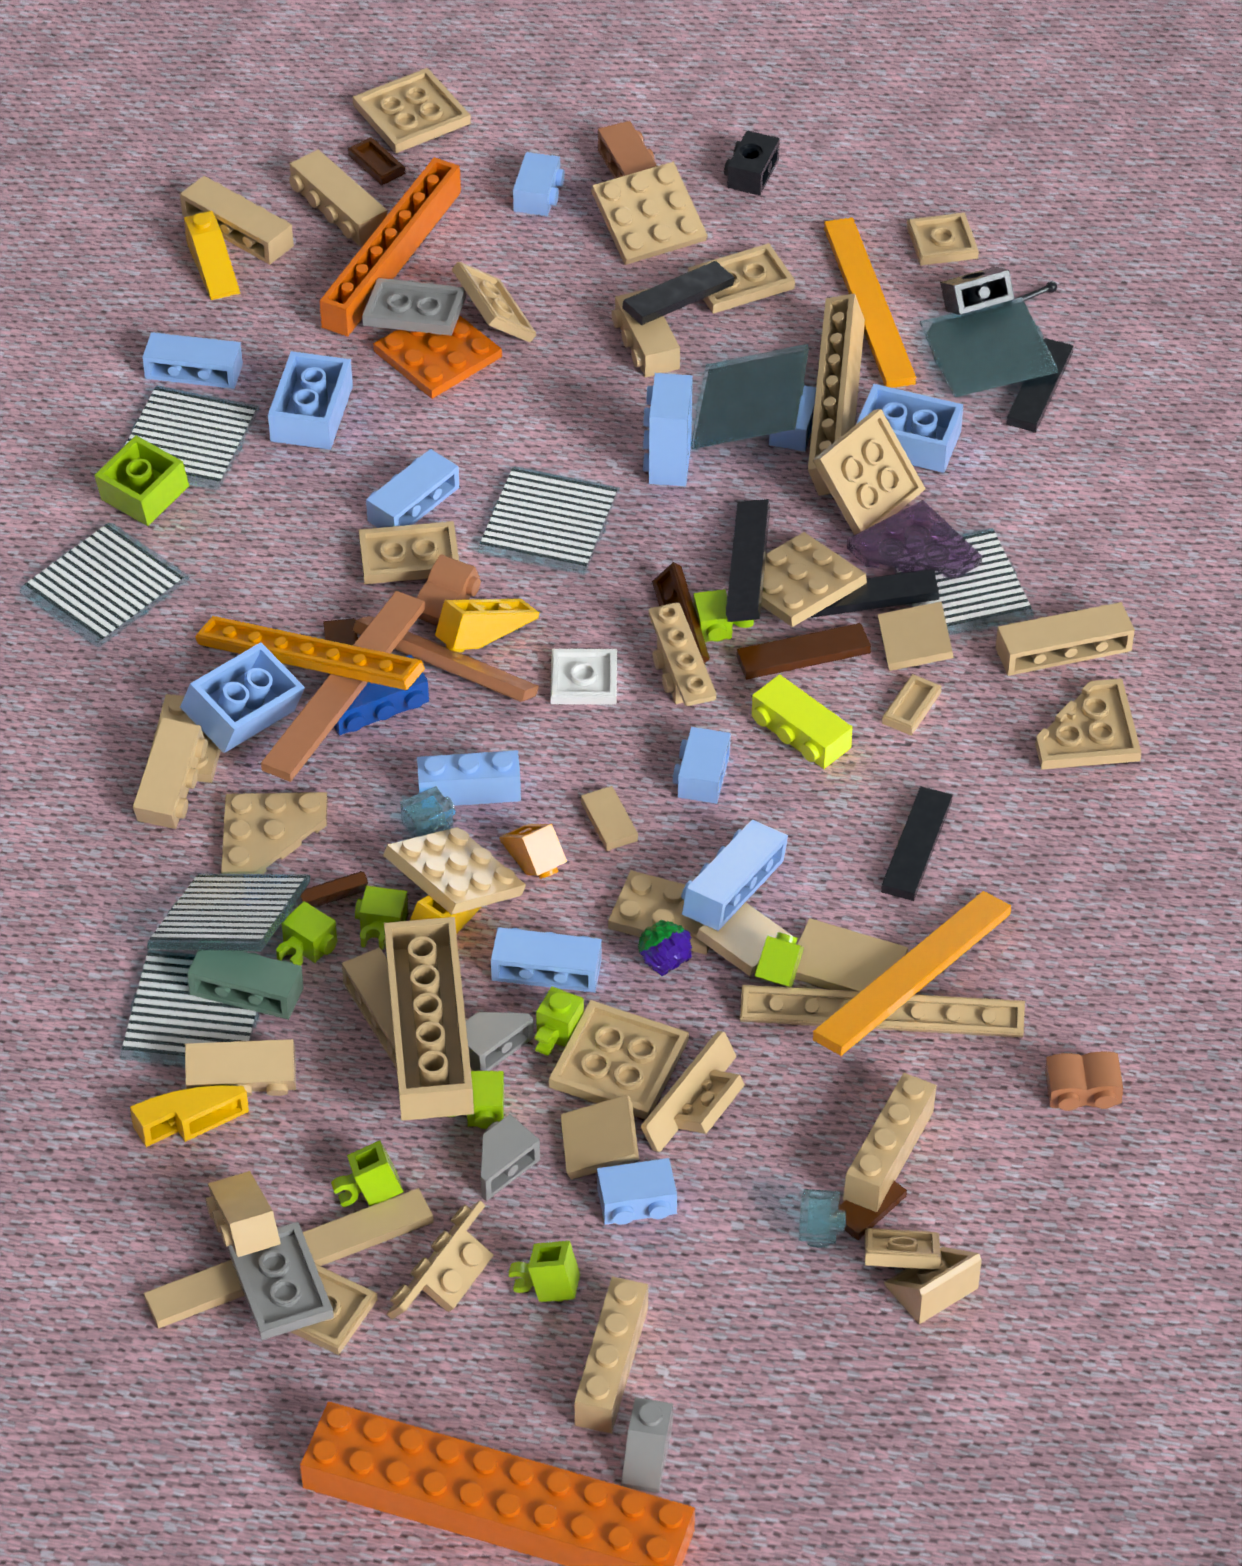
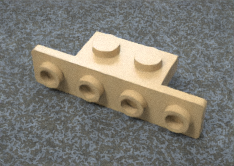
M680 603L650 608L649 617L657 635V650L653 651V661L657 670L662 669V683L665 692H671L675 704L684 703L685 706L716 700V691Z
M717 1031L642 1123L641 1129L653 1151L661 1152L679 1129L707 1134L745 1086L740 1074L725 1072L736 1058L735 1051L725 1032Z
M479 1200L470 1207L465 1204L455 1213L451 1219L455 1224L449 1232L443 1231L431 1245L434 1252L429 1259L424 1257L411 1271L410 1274L414 1278L408 1286L403 1284L391 1297L390 1301L394 1305L386 1314L388 1317L394 1319L405 1312L421 1290L427 1293L447 1312L456 1307L494 1256L467 1231L485 1207L482 1201Z

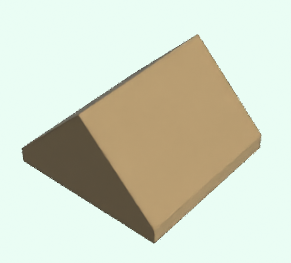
M941 1247L940 1270L907 1268L885 1281L884 1284L916 1322L921 1324L978 1289L982 1260L979 1253Z

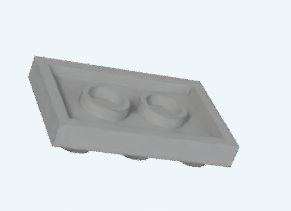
M378 278L362 315L363 326L452 336L466 299V291L463 287Z
M299 1222L277 1228L281 1242L280 1245L241 1257H237L231 1245L228 1246L230 1258L261 1340L334 1318L332 1306Z

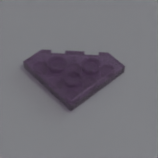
M924 500L847 539V549L864 566L879 568V565L883 564L898 566V571L903 572L934 569V571L943 572V577L957 578L980 566L982 563V555Z

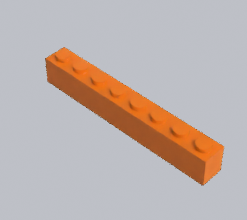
M433 157L319 300L321 328L347 337L362 320V315L377 279L395 278L460 195V165Z

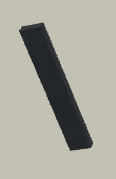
M769 499L737 502L726 606L727 622L760 619L770 517Z

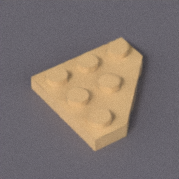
M1122 678L1089 681L1082 688V693L1074 701H1070L1055 716V721L1047 729H1042L1036 736L1035 743L1041 770L1140 761L1142 752Z
M327 792L226 794L221 866L222 877L259 878L267 872L266 868L277 859H284L300 847L302 840L313 832L318 833L327 826Z

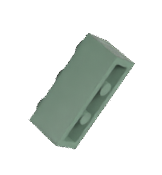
M203 941L187 972L189 992L192 996L288 1020L304 988L302 966L295 965L289 961H279L263 957L257 953H247L221 944L215 945Z

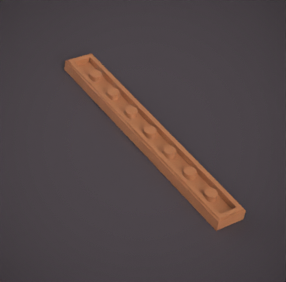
M395 591L353 646L391 654L425 610V601ZM330 674L262 760V771L291 782L368 682Z

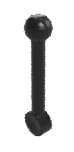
M1049 281L1046 286L1003 302L1002 309L1010 311L1014 308V305L1046 292L1053 293L1057 290V284L1054 281Z

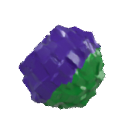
M660 920L651 927L645 928V931L639 937V954L643 956L645 964H648L654 971L664 976L669 970L679 967L684 961L687 962L692 958V937L690 932L685 930L682 925Z

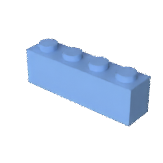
M753 819L742 830L738 829L732 841L726 847L722 846L719 849L715 859L710 864L705 863L699 875L693 881L689 880L686 883L681 898L684 900L682 915L719 931L782 864L788 835Z

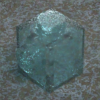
M437 786L400 801L402 824L412 838L453 828V816L456 814L454 804L448 796L444 797Z
M803 1190L800 1209L799 1241H806L808 1246L815 1248L828 1247L829 1243L836 1244L838 1232L845 1233L846 1211L840 1210V1191Z

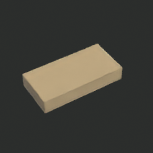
M912 674L882 716V724L912 736L941 694L942 686Z
M613 786L581 795V804L606 851L638 841V832Z

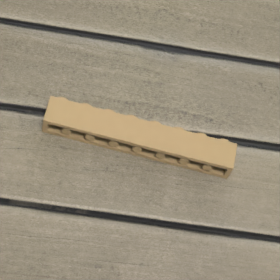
M855 293L825 299L808 472L818 496L831 493L812 460L855 426L865 318Z

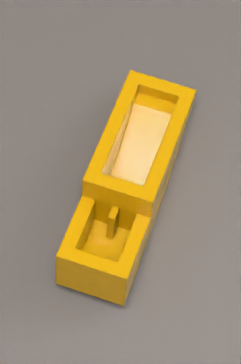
M220 1085L184 1089L156 1096L130 1106L133 1128L144 1145L148 1147L177 1132L186 1142L249 1112L247 1091L243 1086Z

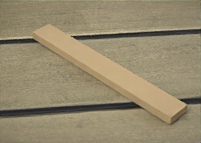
M742 985L740 1022L820 1026L861 991ZM914 995L874 1029L1023 1038L1025 1001Z
M417 1188L303 1232L314 1263L323 1266L432 1224L434 1219L420 1189ZM232 1260L144 1293L146 1304L158 1329L245 1296Z

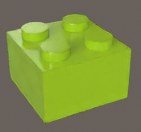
M137 435L94 475L102 501L146 526H149L189 487L183 461Z

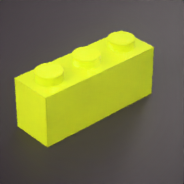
M779 674L752 695L751 716L755 722L774 732L783 743L790 744L800 751L809 762H815L825 769L851 748L853 726Z

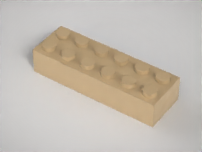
M455 917L384 923L401 1121L474 1114L473 1087Z

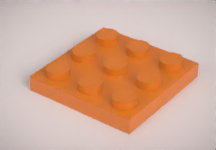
M460 315L452 336L395 330L373 343L374 352L431 399L502 357V348Z

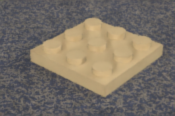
M428 68L353 96V106L395 153L471 124V115Z
M674 161L592 186V195L625 265L704 242L707 239L706 230Z
M882 409L873 410L812 460L858 541L866 540L925 490L922 481Z
M803 532L766 554L761 606L791 627H794L866 584V573Z
M459 827L387 844L383 854L387 860L451 915L519 897L523 894L526 884L515 876L511 869L502 865L492 856L490 851L482 848L469 837L466 831Z
M590 1000L549 1077V1088L594 1103L604 1102L628 1094L632 1100L634 1116L646 1120L655 1109L689 1041V1032Z

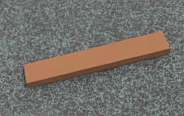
M368 616L355 620L353 631L362 635L375 617ZM409 631L394 648L520 702L537 695L538 685L459 652L449 650L445 646Z

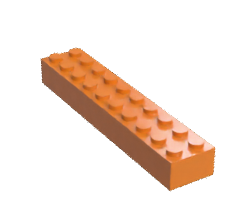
M330 1401L327 1402L300 1463L302 1486L304 1489L565 1566H682L695 1531V1507Z

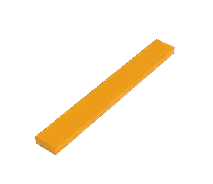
M853 217L824 221V231L848 293H855L865 318L864 334L884 385L891 388L915 385L916 375Z
M212 616L195 635L197 643L201 646L238 654L247 651L261 642L283 664L402 690H408L425 669L422 660Z
M982 891L813 1031V1041L842 1056L1011 914V905Z

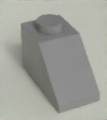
M477 1012L469 1019H465L470 1068L473 1071H490L534 1038L533 1017L529 1013Z
M511 1114L500 1122L492 1123L483 1134L481 1195L485 1201H488L540 1161V1139Z
M635 1397L627 1435L621 1486L660 1492L673 1428V1403Z

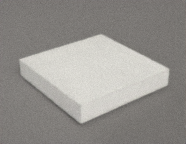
M552 649L551 704L617 705V649Z

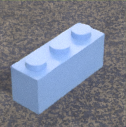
M154 332L150 334L142 357L145 379L235 389L243 365L241 342Z
M429 449L421 457H417L402 472L394 475L379 490L370 494L366 499L367 521L377 528L415 524L459 488L458 465Z
M518 750L417 757L420 808L521 801Z
M498 927L491 956L492 981L550 988L553 986L559 989L595 993L602 961V939Z

